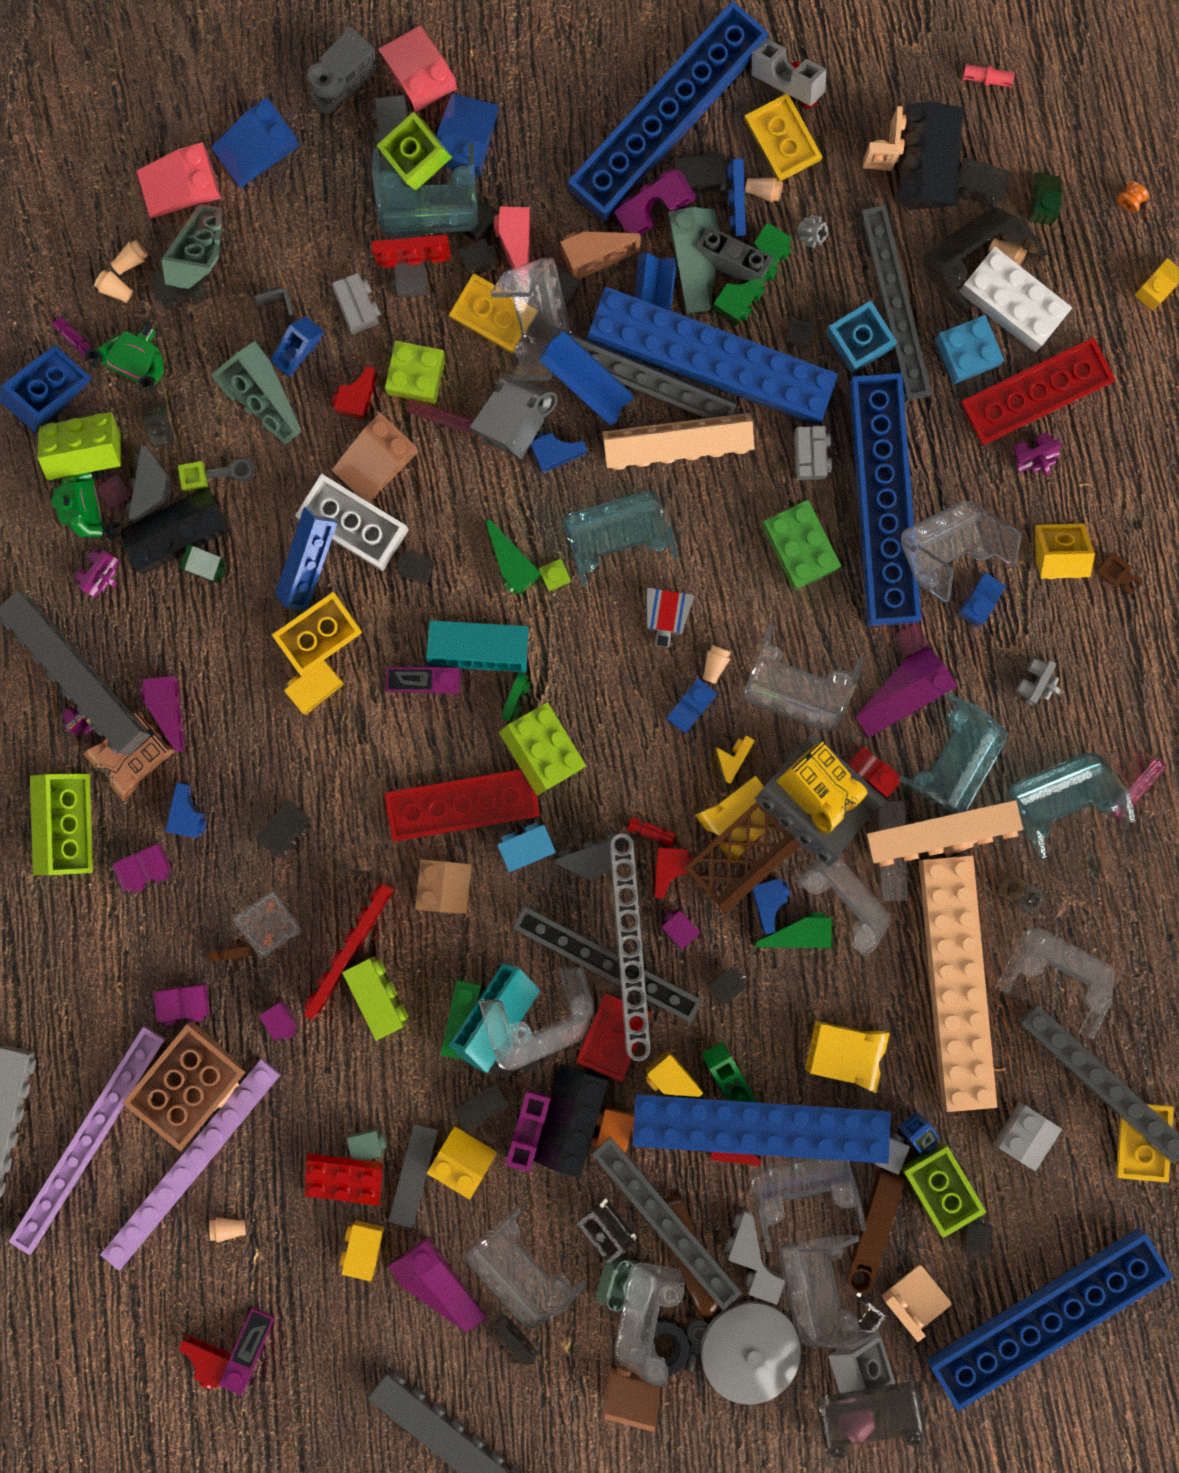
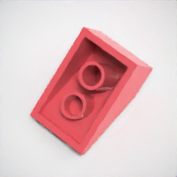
M421 25L378 49L415 113L457 90L455 77Z
M203 142L178 149L137 170L150 218L221 199L209 154Z
M500 206L499 215L494 217L495 237H500L501 247L523 295H528L531 233L530 207Z

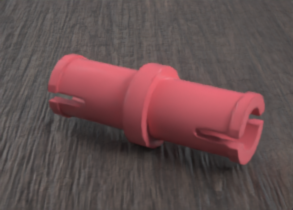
M966 64L963 80L982 82L984 86L993 84L1011 88L1015 72L993 69V66L989 65L986 68Z

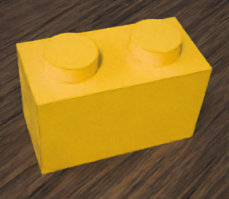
M323 660L301 677L299 675L293 677L288 681V688L284 691L299 710L307 715L343 686L344 683L330 665Z
M355 1220L352 1227L348 1226L345 1241L349 1242L347 1252L342 1251L339 1266L343 1267L341 1275L367 1281L372 1280L385 1226Z

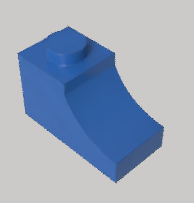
M307 316L290 324L270 361L287 376L294 374L305 357L316 348L324 331Z
M546 432L537 434L533 439L534 441L530 444L542 473L587 454L584 441L576 443L563 442L554 437L553 432L550 434Z
M984 573L957 615L976 628L982 626L997 605L996 603L1006 586L989 574Z
M697 679L666 720L686 734L717 693L700 679Z
M176 783L165 832L192 838H199L200 834H204L207 820L204 819L205 814L200 813L192 803L191 785Z
M779 877L761 882L752 889L764 934L775 932L774 921L776 913L783 903L788 902L787 896H790L787 882H782Z

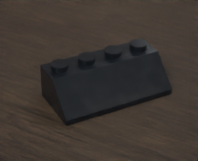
M930 101L906 104L899 202L908 209L956 206L964 108Z
M209 486L120 530L125 549L136 571L142 575L184 555L187 545L198 548L231 531Z
M560 1063L533 1159L534 1162L556 1172L581 1179L608 1084V1077Z

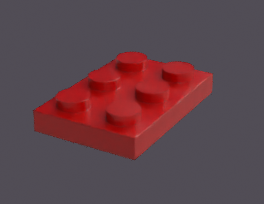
M447 235L371 241L376 263L384 268L395 267L398 263L415 266L421 264V261L444 263L446 259H451V249Z
M605 992L576 1063L622 1082L631 1062V1058L627 1055L625 1048L622 999ZM647 1010L648 1019H649V1016H650V1014H651V1011H648V1010ZM633 1016L629 1021L630 1028L634 1031L641 1029L642 1019L639 1016ZM635 1042L632 1045V1054H634L639 1042Z
M308 1153L306 1159L305 1196L379 1206L383 1163Z

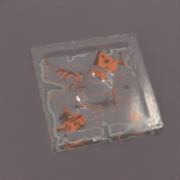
M272 890L233 918V921L260 959H263L302 931V928L275 890Z

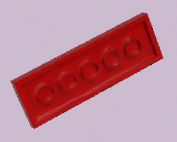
M1093 337L962 400L960 404L981 446H984L1114 383L1116 379Z
M521 769L384 793L393 842L540 817L537 795Z
M389 883L376 886L369 898L373 900L369 907H364L356 919L360 922L357 928L350 929L343 942L346 943V946L343 950L337 951L330 961V964L333 965L332 969L326 973L324 972L317 983V986L320 987L318 992H314L313 995L311 994L303 1007L307 1010L304 1016L311 1020L319 1016L341 980L342 972L349 967L396 887Z

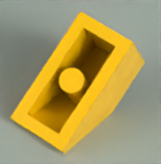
M1167 258L1134 295L1153 311L1178 285L1179 267Z

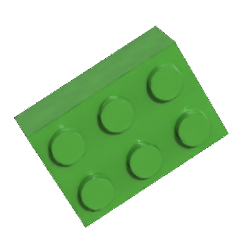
M809 500L762 523L761 526L793 591L817 581L841 567Z

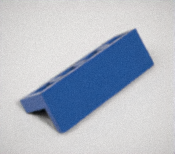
M639 253L634 297L671 311L677 259H658L649 253Z
M565 331L559 333L543 347L539 361L610 426L618 420L620 409L633 399V394Z
M308 507L303 508L275 593L285 608L304 611L309 608L337 526V521L334 518L316 516Z

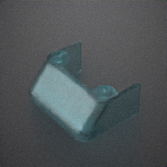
M468 143L469 165L459 166L453 170L451 176L452 184L421 185L416 191L410 186H403L402 178L396 171L381 170L378 148H373L372 175L378 222L381 231L388 235L473 230L478 225L474 143Z
M653 491L641 492L571 513L564 517L562 521L583 587L588 586L584 572H592L600 564L599 556L646 543V546L654 551H662L669 547L673 559L679 558L671 524L657 493Z
M948 693L946 698L956 706L949 715L950 727L954 730L951 738L931 772L922 770L914 776L913 781L900 776L899 781L915 793L946 811L957 814L966 812L1005 744L1007 731L980 706Z
M1097 753L1083 754L1020 780L1009 788L1011 801H1017L1025 835L1042 860L1047 858L1043 840L1051 832L1048 822L1093 805L1097 811L1102 813H1109L1120 809L1130 823L1135 821L1129 790L1102 756Z

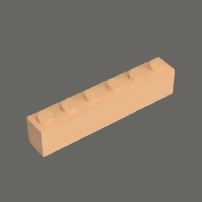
M749 413L602 432L607 468L615 470L624 469L629 465L643 467L650 465L652 462L660 461L661 463H672L675 459L683 458L686 460H696L700 456L706 455L720 457L724 453L730 452L744 454L748 450L755 449L753 421Z
M1014 800L868 833L867 838L873 863L879 862V866L882 867L894 864L893 859L903 857L904 861L918 859V853L928 851L929 856L944 853L943 848L953 846L954 850L969 847L968 842L978 840L979 845L994 842L993 837L1003 835V839L1017 837V831L1023 830L1017 801Z

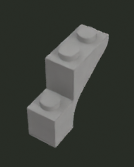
M742 1208L741 1214L737 1213L734 1218L732 1228H735V1232L732 1238L728 1237L724 1252H727L728 1261L753 1269V1272L748 1271L744 1283L747 1286L748 1295L777 1305L785 1284V1278L783 1275L770 1270L762 1262L754 1217L750 1210Z

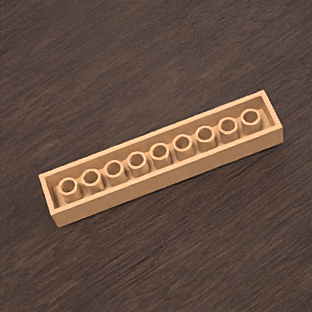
M969 855L921 859L918 862L942 1108L946 1112L997 1108L973 856Z

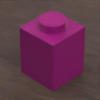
M671 910L662 918L664 924L661 927L681 949L700 934L698 929L680 910L676 913Z
M284 1000L259 1016L274 1041L282 1038L283 1042L296 1034L294 1029L299 1026Z

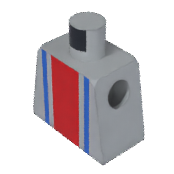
M647 588V630L657 632L655 646L669 648L671 634H682L694 595Z

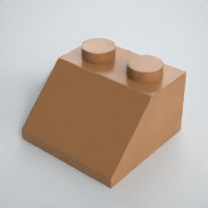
M420 859L415 909L467 914L472 864Z

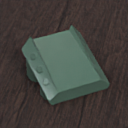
M609 1254L605 1257L599 1286L595 1292L596 1303L606 1305L613 1311L622 1309L634 1315L648 1316L661 1273V1267Z

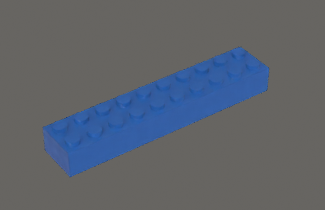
M732 0L569 179L568 192L605 223L614 211L618 209L620 202L628 198L752 61V52L765 39H768L769 32Z
M606 286L602 292L586 340L814 425L823 420L838 376L835 372Z
M902 373L854 376L849 382L867 627L917 624L921 621Z
M636 1094L632 1145L634 1147L889 1164L891 1112Z
M1137 1228L926 1359L956 1410L960 1411L1172 1279L1173 1276L1147 1234Z

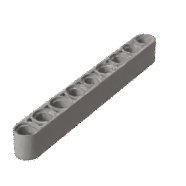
M621 833L613 837L609 850L625 1048L627 1055L631 1059L642 1061L650 1053V1039L634 844L630 836ZM623 839L627 842L628 849L626 852H618L615 849L614 844L616 840ZM625 864L630 868L628 877L622 878L617 874L618 865ZM627 889L632 893V900L629 903L620 901V890ZM629 914L634 918L632 928H624L621 925L623 915ZM629 939L636 943V950L633 954H627L623 950L624 941ZM628 965H634L638 969V976L633 980L628 979L625 975V969ZM632 990L640 994L641 998L637 1005H631L627 1001V995ZM633 1016H639L643 1022L641 1029L637 1031L632 1030L629 1026V1021ZM635 1042H641L645 1047V1051L641 1056H634L631 1052V1047Z

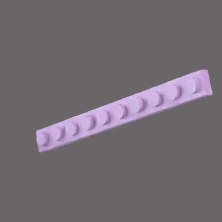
M146 1026L141 1029L10 1238L9 1243L28 1255L33 1253L125 1106L122 1102L140 1082L166 1040L164 1037Z
M264 1059L257 1063L222 1108H220L100 1254L119 1271L124 1267L280 1077L281 1074Z

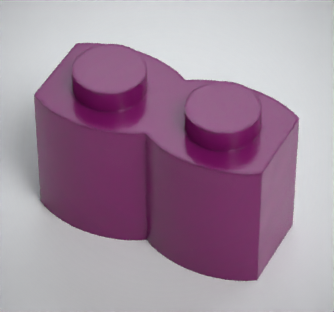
M161 843L111 864L123 892L130 890L132 894L145 889L144 883L153 880L154 884L169 878L167 873L173 871Z
M207 984L153 992L157 1022L164 1021V1026L179 1024V1019L189 1018V1022L203 1021L204 1016L210 1014Z

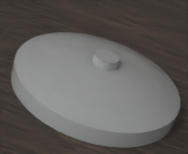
M759 1301L735 1303L719 1312L706 1328L700 1347L702 1369L712 1387L726 1399L746 1405L760 1404L782 1393L795 1377L801 1356L799 1337L790 1320L774 1306Z

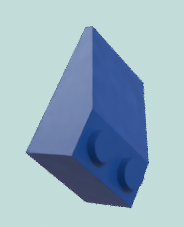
M451 94L436 136L452 156L443 167L481 177L499 105Z
M268 97L247 110L211 149L239 188H241L297 149L299 144L296 136Z
M54 345L1 385L0 402L36 434L39 432V426L53 421L86 386L91 377Z

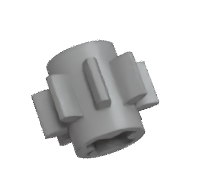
M811 215L810 218H804L800 222L797 234L800 241H805L804 246L814 248L815 245H821L826 240L828 227L826 222H821L820 216Z

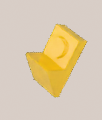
M747 735L744 736L743 740L738 738L731 750L735 753L734 756L717 747L715 748L724 782L727 784H731L752 747L754 739Z

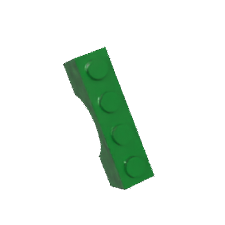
M767 222L753 245L754 248L773 256V261L762 279L750 280L740 285L727 283L715 301L712 310L736 326L740 320L745 322L752 311L750 305L754 299L759 301L766 290L763 285L767 279L773 280L779 270L776 267L781 259L785 261L793 248L790 247L792 238Z

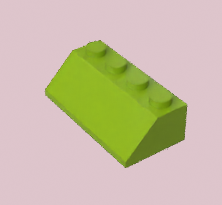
M44 774L30 776L33 876L93 873L90 774Z

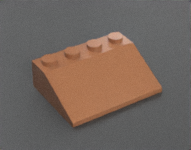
M191 1022L182 1029L122 1103L176 1149L182 1151L245 1074V1071L209 1034L197 1024Z

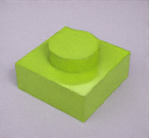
M203 461L178 465L183 491L208 487Z
M562 559L539 568L549 592L571 582Z

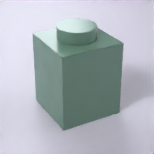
M379 1128L351 1134L347 1138L351 1159L368 1160L380 1157L384 1154V1149L387 1148L384 1133L380 1134Z

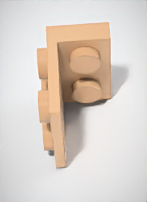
M897 106L891 120L889 142L885 140L870 142L863 158V169L892 171L895 163H899L900 154H903L904 139H901V135L906 125V115H902L903 106Z
M922 1265L916 1266L881 1295L886 1304L917 1342L925 1337L922 1329L952 1304Z

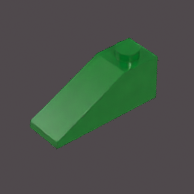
M489 519L486 524L502 577L505 580L503 586L512 595L516 592L521 596L541 577V573Z
M810 912V916H804L775 930L773 933L755 940L754 946L831 948V917H825V912Z
M723 1041L701 1053L727 1100L757 1102Z

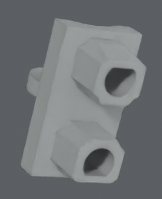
M1038 659L1031 660L1027 671L1037 676L1034 684L1022 679L1016 689V692L1026 698L1024 702L1030 705L1036 704L1043 690L1045 692L1042 698L1047 701L1051 694H1060L1061 689L1056 687L1059 681L1058 677L1052 676L1048 683L1057 665L1052 661L1044 662Z

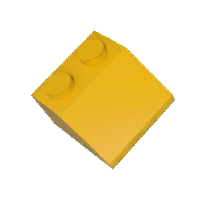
M1085 524L1035 525L1036 564L1041 579L1091 576L1095 553Z
M668 1049L646 1068V1081L655 1092L660 1089L663 1094L700 1097L703 1094L698 1083Z
M454 1126L429 1167L427 1174L470 1200L497 1151Z

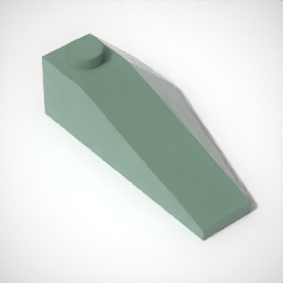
M198 204L161 259L166 285L189 289L211 271L219 258L222 224L221 207Z
M697 207L669 211L667 222L674 256L677 259V271L686 315L710 311L716 268L696 249V245L708 226L720 231L716 211L714 209Z
M255 341L236 353L211 374L227 397L232 401L234 399L238 400L245 406L244 411L249 415L255 414L262 420L263 426L284 444H287L302 432L270 360Z

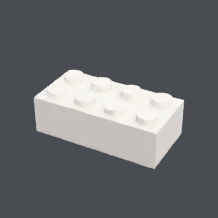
M996 247L991 250L959 291L960 294L1035 353L1072 309L1069 304Z
M323 474L320 475L295 515L300 520L303 508L308 507L316 516L334 518L337 521V526L332 541L382 572L409 531L407 526Z

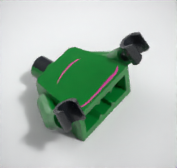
M145 324L142 325L137 336L124 331L122 335H116L96 349L91 348L85 352L84 361L93 359V368H97L99 360H102L101 363L107 369L138 383L140 391L144 387L148 388L150 394L155 392V385L164 374L163 357L160 354V350L151 344L156 331Z
M99 470L67 476L61 481L60 487L53 489L54 496L52 497L51 504L57 509L59 522L70 527L79 537H102V535H105L108 539L113 540L122 534L115 533L112 530L121 526L119 522L114 521L107 527H102L104 525L95 480H92V477L101 480L110 476L111 473L104 475Z

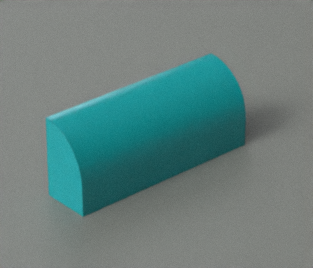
M430 620L426 654L427 666L526 673L529 626Z
M503 963L448 1046L467 1063L487 1073L541 990L520 968Z

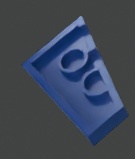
M729 159L727 178L731 182V190H728V204L732 205V215L729 216V230L734 231L735 236L746 235L743 159Z

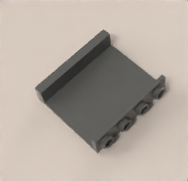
M812 733L800 744L754 799L760 804L762 809L768 811L778 820L782 827L790 831L799 843L806 846L816 855L820 862L829 867L842 856L841 852L869 817L885 803L886 799L831 750L851 774V778L865 786L867 795L854 809L846 811L842 821L830 833H821L814 825L811 814H807L776 782L804 753L821 741Z

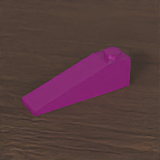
M926 646L907 657L855 718L867 738H870L957 687V684L945 664Z
M426 1236L387 1266L404 1289L467 1333L487 1318L429 1236Z

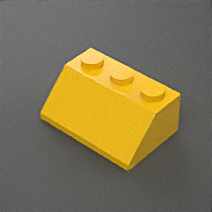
M332 592L272 634V636L302 676L362 634V631L336 593Z

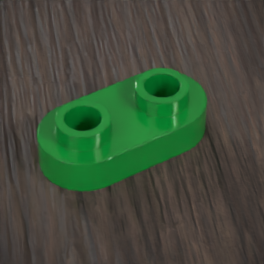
M518 673L501 715L502 719L509 722L512 718L517 719L522 705L518 704L521 695L526 696L531 682L527 681V675Z

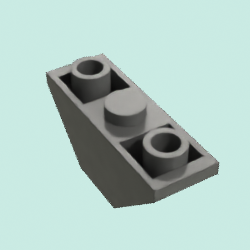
M709 226L696 245V249L718 271L739 281L762 279L773 261V256Z
M141 445L140 452H137L135 456L137 472L136 476H133L131 480L133 495L132 500L128 501L126 513L133 522H138L148 517L165 505L168 501L171 477L147 446Z
M618 831L605 836L606 841L597 844L596 840L582 844L583 849L577 852H573L572 848L559 852L560 858L555 859L557 865L587 879L611 872L609 846L613 837L620 833ZM623 839L616 840L614 844L615 849L621 852L626 841Z

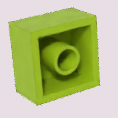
M415 112L411 113L376 145L402 179L415 191L452 158L426 123Z
M395 341L385 386L387 394L436 405L446 358L444 350Z

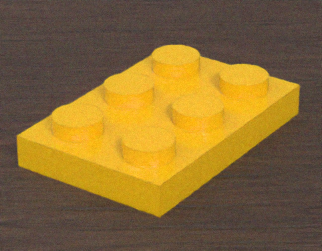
M788 94L744 116L746 124L778 181H783L822 160L819 149Z
M473 273L450 312L449 318L513 354L538 310Z
M1147 1104L1171 1127L1173 1126V1106ZM1120 1118L1116 1177L1169 1183L1170 1162Z

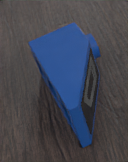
M917 1111L897 1127L920 1154L930 1152L937 1145L938 1134L933 1126Z

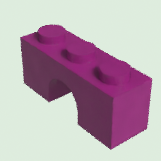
M670 169L662 173L660 180L654 184L649 183L639 190L640 193L634 198L628 197L620 202V207L614 212L626 233H639L641 236L656 225L651 216V209L656 201L662 199L668 209L674 211L693 201L696 196L681 171Z
M527 1088L505 1166L530 1172L551 1100L550 1094Z

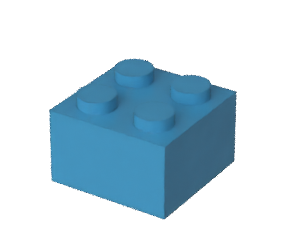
M871 300L830 325L825 333L851 375L891 351L897 343Z
M986 315L943 331L935 339L953 385L995 369L1004 361Z
M536 822L524 828L526 833L517 836L516 832L501 837L502 843L497 845L509 872L556 853L545 825L540 826Z

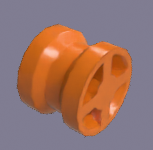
M1130 181L1126 186V191L1120 193L1117 197V201L1125 210L1136 213L1140 208V203L1149 197V193L1141 184Z

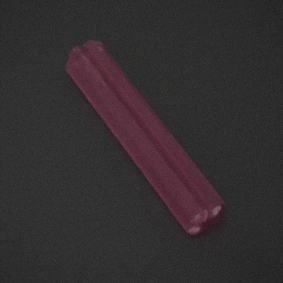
M413 399L408 401L406 410L410 414L471 435L475 433L470 428L474 420Z
M1159 758L1154 759L1111 809L1110 813L1118 820L1123 819L1167 768V765Z

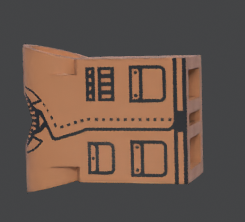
M135 712L133 716L147 730L150 736L129 756L114 753L108 747L107 743L109 741L107 739L83 753L96 770L105 774L109 786L122 801L129 798L142 779L175 752L164 733L146 712Z

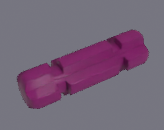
M58 317L53 322L52 326L76 350L78 349V352L83 357H85L86 350L94 349L62 317Z

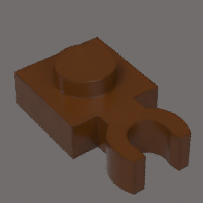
M1113 552L1108 555L1095 572L1114 588L1119 583L1122 584L1123 591L1128 595H1132L1135 592L1129 586L1130 581H1134L1137 585L1143 582L1139 576L1128 574L1132 567Z
M244 942L229 944L230 949L207 952V963L252 956V945L245 946Z

